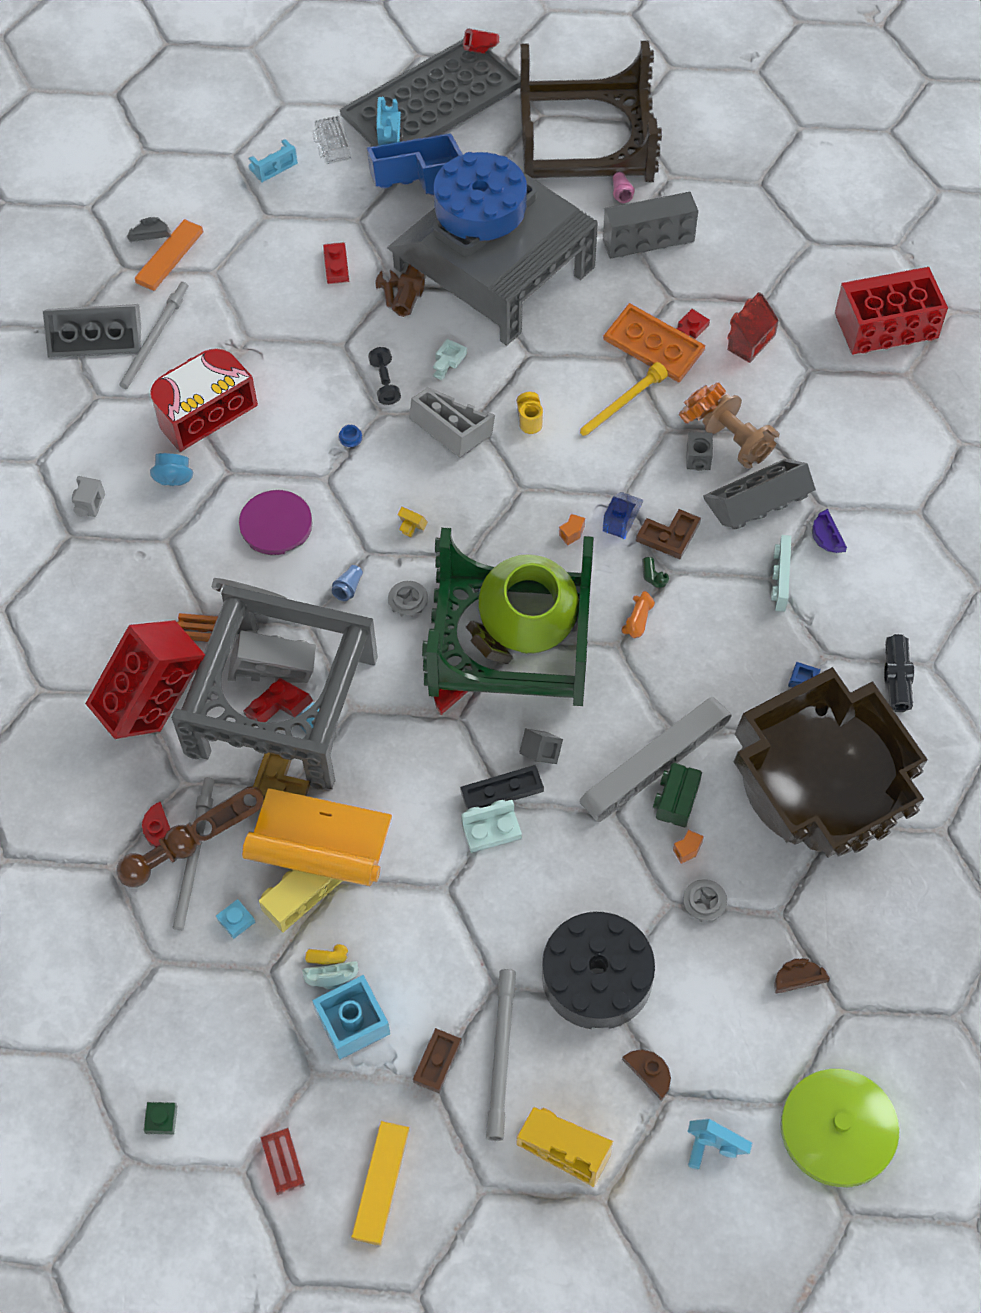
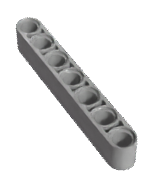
M714 697L708 698L590 788L581 797L580 804L597 822L604 820L660 777L664 770H669L672 763H678L722 729L729 722L732 714Z

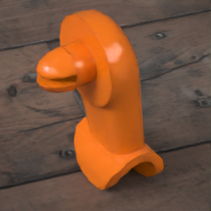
M643 591L640 597L637 595L633 596V600L636 602L631 616L627 618L626 624L621 630L623 634H630L632 638H639L643 635L648 611L655 604L653 598L646 591Z

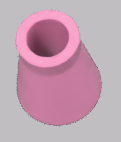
M618 172L614 174L612 178L614 198L620 203L631 201L635 192L634 187L627 180L624 173Z

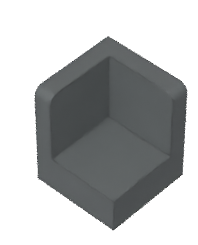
M525 728L519 753L536 762L557 764L563 739L546 731Z

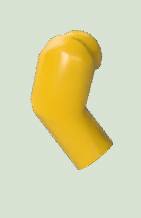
M341 944L335 945L333 951L308 949L305 959L307 963L321 965L344 963L348 958L346 956L348 949Z

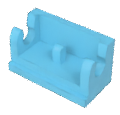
M378 97V146L400 142L401 112H398V102L396 99L392 101L393 106L388 107L386 106L385 98Z
M286 139L281 141L284 145L281 147V150L269 154L268 157L260 161L254 156L248 158L252 162L248 164L249 169L261 182L298 164L296 148Z

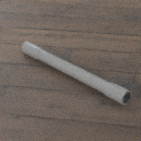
M510 969L499 971L497 1026L490 1110L488 1112L486 1139L492 1141H501L504 1137V1105L512 1002L516 981V971Z

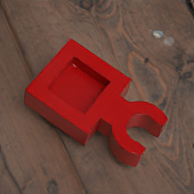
M691 309L678 322L676 329L696 339L709 326L710 319Z

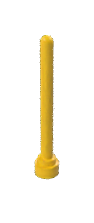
M659 362L654 363L649 367L646 377L580 429L581 435H588L650 384L662 382L668 377L666 368Z

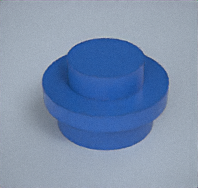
M346 425L339 432V441L345 447H355L362 441V432L355 425Z

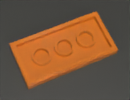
M631 303L626 306L603 335L604 341L650 367L656 362L661 363L666 368L668 377L680 383L705 351L704 344Z

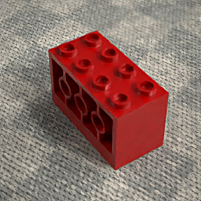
M928 266L841 283L834 314L853 355L939 338L948 306Z
M176 620L128 625L85 704L114 739L161 732L205 654Z

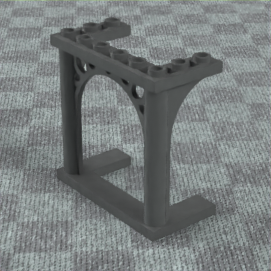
M224 585L221 592L223 606L204 651L205 657L198 666L182 709L175 708L171 717L183 753L192 759L203 758L208 760L212 751L209 741L220 740L238 748L243 746L253 748L262 754L270 752L278 754L287 760L295 758L302 760L306 780L310 782L309 784L313 788L332 790L335 783L331 759L333 740L358 662L375 666L378 658L373 618ZM255 614L343 634L320 697L307 711L295 718L273 723L251 720L234 710L223 694L221 678L236 635L241 630L258 631ZM215 694L218 698L211 700V695ZM223 707L225 709L224 713L217 718L206 716L212 708ZM227 718H234L236 721H227ZM308 718H314V720L311 721L312 725H314L313 728H311V725L306 721ZM293 726H302L306 731V736L303 739L293 737L291 734ZM284 730L285 734L277 733L276 731Z

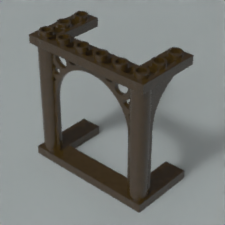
M649 40L640 42V50L637 57L625 70L611 77L592 80L530 81L529 43L520 44V101L523 163L526 175L531 178L613 176L618 172H622L625 176L645 175V182H654V174L659 171V161L656 157H660V143H657L662 140V128L658 127L657 118H654V113H650L653 108L652 97L649 98L651 96V82H648V80L652 79L653 69L650 63H654V50H650ZM629 99H633L636 101V103L631 106H625L623 104L625 101ZM598 100L609 103L620 109L628 117L632 127L630 139L617 152L600 158L534 160L533 121H531L530 101ZM628 150H636L631 154L628 153Z

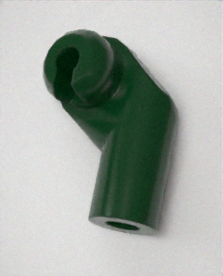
M645 557L642 559L644 580L656 588L665 587L669 582L668 574H663L662 571L659 573L655 571L654 558Z

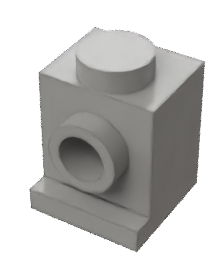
M77 476L78 488L72 494V503L75 505L73 511L79 516L96 517L105 496L101 480Z

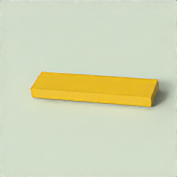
M384 1121L380 1122L352 1233V1240L378 1246L382 1245L410 1130L407 1126Z

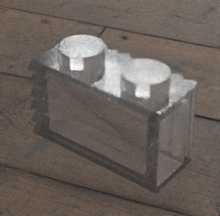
M340 117L316 120L315 130H312L314 142H319L317 148L320 158L324 157L326 164L351 159L350 145Z

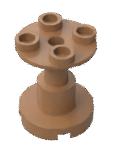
M725 394L721 397L718 406L713 412L708 413L704 417L702 423L705 425V431L715 434L725 427L734 434L733 440L741 447L738 454V462L747 469L753 468V462L761 463L773 451L777 444L774 439L779 438L780 434L771 425H766L757 430L751 423H742L736 417L741 407V398L737 395L730 396Z

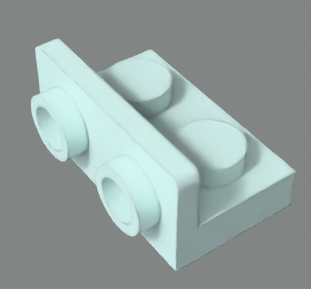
M499 800L492 803L491 806L483 808L473 807L461 814L462 827L471 853L522 839V833L514 812L513 800Z

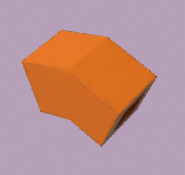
M571 514L568 522L559 526V536L567 545L580 539L585 527V518Z
M688 829L684 839L674 843L673 851L681 864L696 857L704 836Z

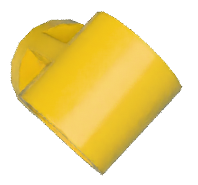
M524 392L516 399L519 426L523 432L535 434L541 430L543 425V408L537 393Z

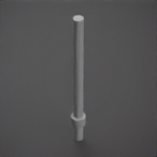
M181 282L176 291L169 296L166 301L167 306L119 383L123 389H128L174 310L180 307L183 302L182 297L189 287L187 283Z
M204 778L201 796L197 797L196 819L212 809L213 799L211 796L215 781L213 778ZM202 820L197 824V830L202 835L204 834L206 820ZM201 845L197 847L195 853L187 858L173 929L184 930Z

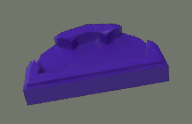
M826 509L820 512L813 523V539L818 546L826 551L834 553L846 552L847 546L829 510Z

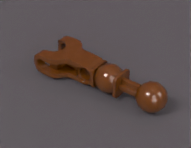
M256 786L246 787L200 815L193 824L189 822L186 825L171 827L166 832L165 837L159 839L161 845L144 855L138 853L125 855L119 860L116 869L119 881L125 886L137 888L148 881L151 869L167 859L174 863L177 859L190 857L195 853L197 847L202 844V841L213 838L257 812L264 802L263 792ZM247 794L255 796L256 804L253 806L246 805L244 803V796ZM202 820L208 821L212 826L211 833L207 835L200 834L197 830L198 822Z

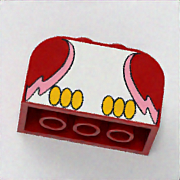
M209 349L195 357L189 358L183 364L160 376L153 383L150 392L159 427L179 452L258 406L253 376L233 354L223 349Z

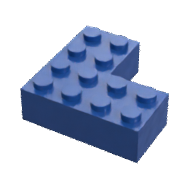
M451 133L367 147L370 173L376 187L388 188L392 184H411L414 180H419L425 193L434 195V180L439 170L450 160L463 155Z

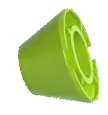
M518 555L504 560L490 571L482 584L478 607L483 626L493 639L505 648L525 654H534L557 646L569 635L578 616L579 598L576 586L570 575L556 562L538 555ZM524 580L537 581L549 590L554 606L542 615L527 616L512 607L507 597V591L517 582Z

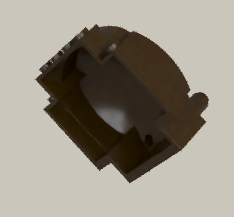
M831 667L742 714L734 734L742 745V749L737 752L733 762L743 776L745 791L754 811L765 825L783 838L786 843L790 842L796 845L804 842L810 850L823 851L827 858L834 854H837V856L845 855L852 850L854 853H858L869 845L868 842L876 838L879 841L891 833L890 829L898 823L896 820L902 817L909 819L920 811L919 806L924 801V797L912 779L924 772L922 768L928 759L873 681L850 692L835 669Z

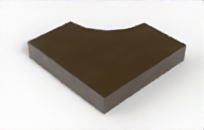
M470 621L467 624L466 629L473 637L470 641L485 658L509 664L513 656L503 645L488 634L482 623Z

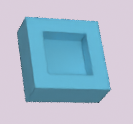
M238 899L216 915L219 923L233 939L255 923L254 917Z

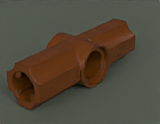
M410 264L406 272L400 275L398 292L392 304V311L401 317L411 315L416 300L422 296L425 287L426 275Z

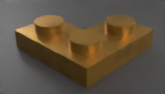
M268 752L263 756L253 786L258 787L263 792L265 799L268 788L307 796L310 782L286 776L292 760H287L278 754Z

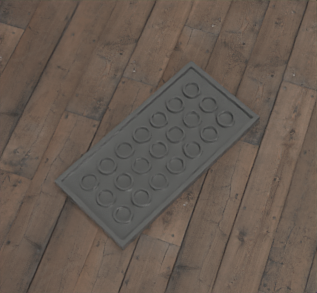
M464 39L342 107L340 115L370 144L378 146V97H384L388 107L393 106L392 101L396 99L398 102V112H401L400 142L438 136L520 88V75L490 49L485 53L464 50Z

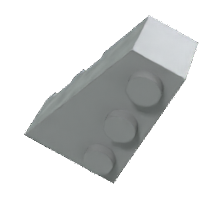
M427 387L411 398L409 418L458 457L463 456L492 435L495 420L494 414L488 412L485 415L474 410L475 406L470 404L467 406L454 402L455 398Z
M241 630L231 653L228 681H236V676L251 677V681H260V677H275V681L281 678L287 682L308 683L314 671L316 645L304 640L294 641L284 639L278 635L268 636L258 634L252 630Z

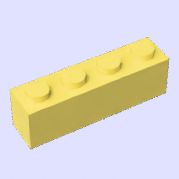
M291 869L284 874L281 882L274 888L270 887L265 890L258 901L262 912L282 932H285L337 887L342 880Z

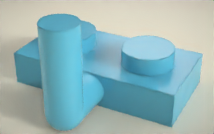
M711 1119L693 1120L689 1123L687 1132L695 1136L688 1164L690 1168L700 1169L705 1145L716 1147L720 1150L719 1153L729 1158L750 1154L752 1142Z

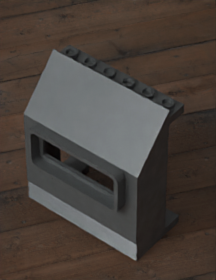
M525 173L523 174L527 183V204L524 218L507 235L485 241H479L477 237L470 244L464 245L448 234L449 231L437 219L434 208L387 247L388 250L393 252V264L396 270L401 272L403 270V263H409L500 326V342L506 346L522 333V302L574 256V276L580 280L595 268L597 220L583 213L578 207Z

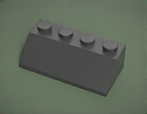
M139 304L54 308L43 311L48 357L138 353L140 350L141 319Z
M783 459L705 494L703 497L722 525L732 529H739L744 527L749 520L764 518L767 516V512L773 509L780 510L787 507V503L793 500L799 501L807 498L808 493L816 489L808 463Z

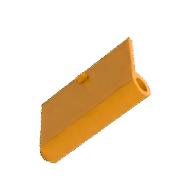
M268 788L254 832H249L245 838L242 856L247 860L371 886L373 882H377L379 879L381 867L378 864L392 814Z

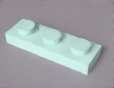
M781 535L780 544H775L774 559H778V565L773 567L772 579L777 580V584L772 587L771 601H776L775 611L785 612L789 597L791 536Z

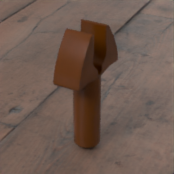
M390 270L391 278L387 282L383 278V272L381 271L375 280L376 289H384L386 306L391 308L394 302L393 287H398L399 277Z

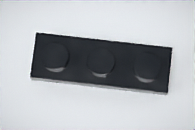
M532 765L461 786L460 792L468 810L473 807L483 808L491 806L492 803L499 800L515 801L544 792V786L536 765Z

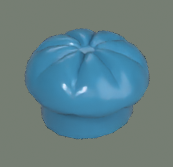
M158 453L155 455V466L150 469V475L154 481L161 485L181 486L192 479L193 470L189 468V458L186 456Z

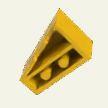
M536 1107L532 1108L517 1136V1145L592 1187H595L611 1156L613 1141L561 1119L546 1108L538 1109Z

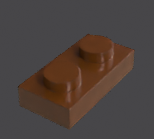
M435 1028L413 1077V1083L440 1093L462 1043V1038Z

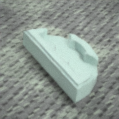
M356 961L302 970L303 978L307 984L324 987L325 989L339 987L340 984L352 980L359 971Z

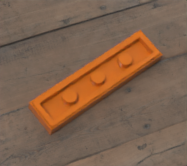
M184 219L171 234V237H168L136 275L135 282L155 291L202 235L203 227Z

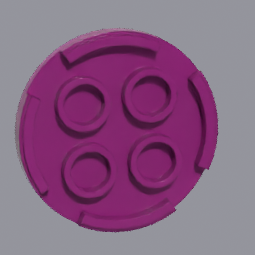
M270 490L254 496L245 504L239 516V528L244 540L253 550L267 555L285 554V551L302 545L308 539L313 524L311 510L305 500L297 494L285 490Z

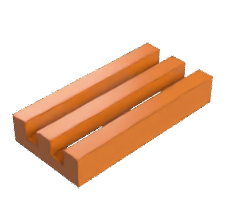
M179 613V621L177 623L183 629L198 630V632L185 631L193 641L208 642L211 633L201 632L213 631L218 616Z

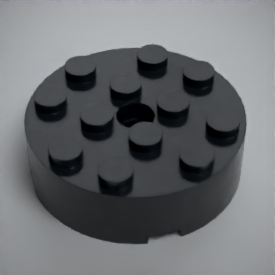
M587 912L576 915L557 927L548 939L542 959L543 989L554 1010L574 1025L586 1029L607 1027L611 1029L621 1026L633 1019L643 1009L652 990L655 959L651 945L636 925L619 915L608 912ZM600 968L604 970V973L596 974L591 969Z

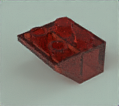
M758 292L752 299L749 298L744 304L743 309L739 313L736 312L730 320L731 330L727 337L729 340L727 350L749 363L776 336L779 322L762 293Z

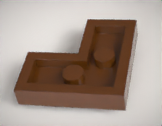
M678 509L669 527L646 518L636 536V542L681 560L700 525L701 517Z

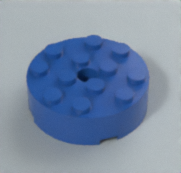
M467 152L447 162L435 177V214L441 225L458 237L466 239V236L478 237L479 241L496 239L512 232L524 218L527 204L526 178L522 170L505 156L488 152Z

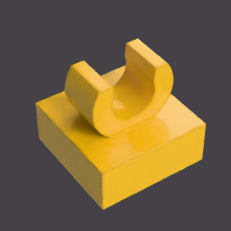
M402 506L397 514L403 521L399 530L408 537H412L415 528L424 531L428 523L422 515Z

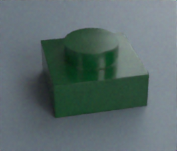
M147 1102L143 1130L145 1134L174 1135L177 1104L170 1102Z

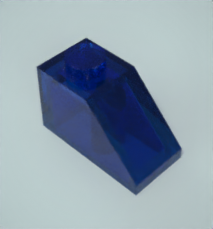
M623 492L614 495L604 514L603 531L626 539L643 504V499Z

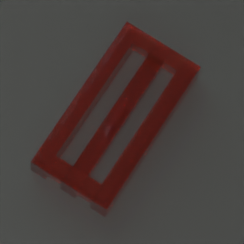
M289 1128L260 1137L277 1195L283 1194L287 1190L292 1191L298 1186H306ZM284 1136L297 1179L293 1181L280 1142V1138ZM274 1140L286 1181L282 1185L280 1184L268 1143Z

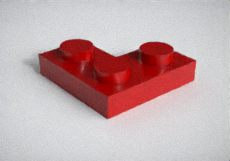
M279 678L264 693L254 699L243 712L247 718L259 722H267L279 710L295 718L313 702V699L309 693Z

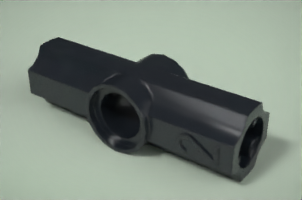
M894 634L887 637L885 641L886 663L884 667V682L888 684L889 705L894 712H905L912 710L913 707L912 684L914 680V664L910 662L909 638L902 634Z

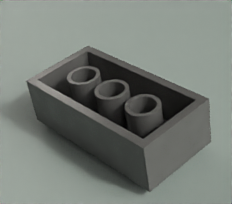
M691 191L605 208L603 242L609 258L623 257L695 242L698 208Z

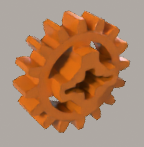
M716 382L709 388L707 385H704L684 401L686 406L678 415L685 424L693 421L695 418L700 421L708 413L713 412L726 390L719 382Z

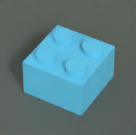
M364 975L312 1000L315 1012L339 1060L390 1035L389 1023Z

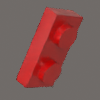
M345 242L323 244L327 284L350 282Z

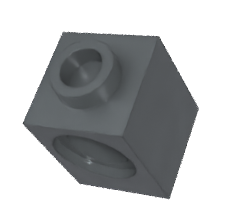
M689 432L687 440V469L697 471L711 470L713 433Z

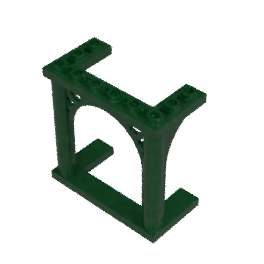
M441 527L440 538H435L436 583H440L439 588L434 589V603H437V609L432 608L431 623H434L435 626L434 629L429 630L428 641H423L422 644L424 686H428L429 696L439 697L440 690L573 698V706H583L594 537L584 536L581 573L567 572L576 586L578 596H580L575 676L509 672L490 669L478 664L464 652L457 636L459 620L464 611L479 599L482 584L494 567L479 563L463 554L453 542L452 529ZM533 580L517 582L507 591L551 594L543 584ZM455 590H463L468 594V598L460 600L454 596L453 592ZM453 604L459 606V608L453 610ZM449 645H453L454 649L448 651ZM454 656L462 659L456 666H452L447 660ZM470 666L472 670H468L465 667Z

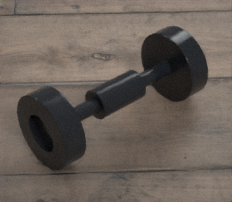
M386 347L374 348L368 354L369 363L373 367H380L378 371L381 383L384 385L377 391L378 401L383 405L395 404L401 398L400 389L396 385H389L391 381L388 369L385 367L392 361L391 351Z

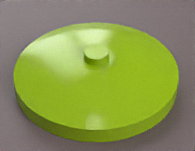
M825 1069L805 1077L790 1092L782 1110L781 1134L789 1156L806 1175L825 1185L847 1188L870 1182L886 1169L898 1146L899 1122L892 1102L886 1093L872 1080L850 1070Z

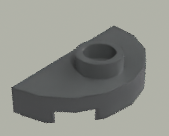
M148 217L140 220V224L134 229L131 228L127 238L129 242L171 237V232L168 225L161 221L160 218Z

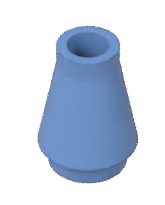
M351 565L346 572L332 583V594L341 601H348L353 598L359 580L363 575L362 569L356 565Z

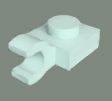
M447 339L436 352L437 362L433 366L436 372L433 374V377L442 380L449 366L456 369L467 355V347Z

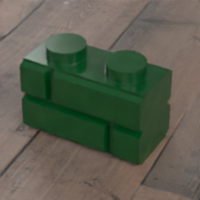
M672 763L669 771L664 770L660 782L664 789L662 794H656L653 808L657 809V820L667 823L671 822L684 828L687 827L701 782V770L691 767L686 768V766Z

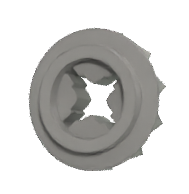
M415 581L399 582L391 588L388 594V603L392 611L399 613L401 617L403 615L413 617L418 612L422 613L423 608L427 606V591L421 584ZM410 593H412V601L405 605L404 599H407Z
M707 879L697 880L691 883L684 892V908L687 909L691 917H695L701 922L704 920H711L713 922L716 918L723 915L727 906V895L718 883ZM701 892L706 899H711L709 909L704 904L698 903L701 899Z

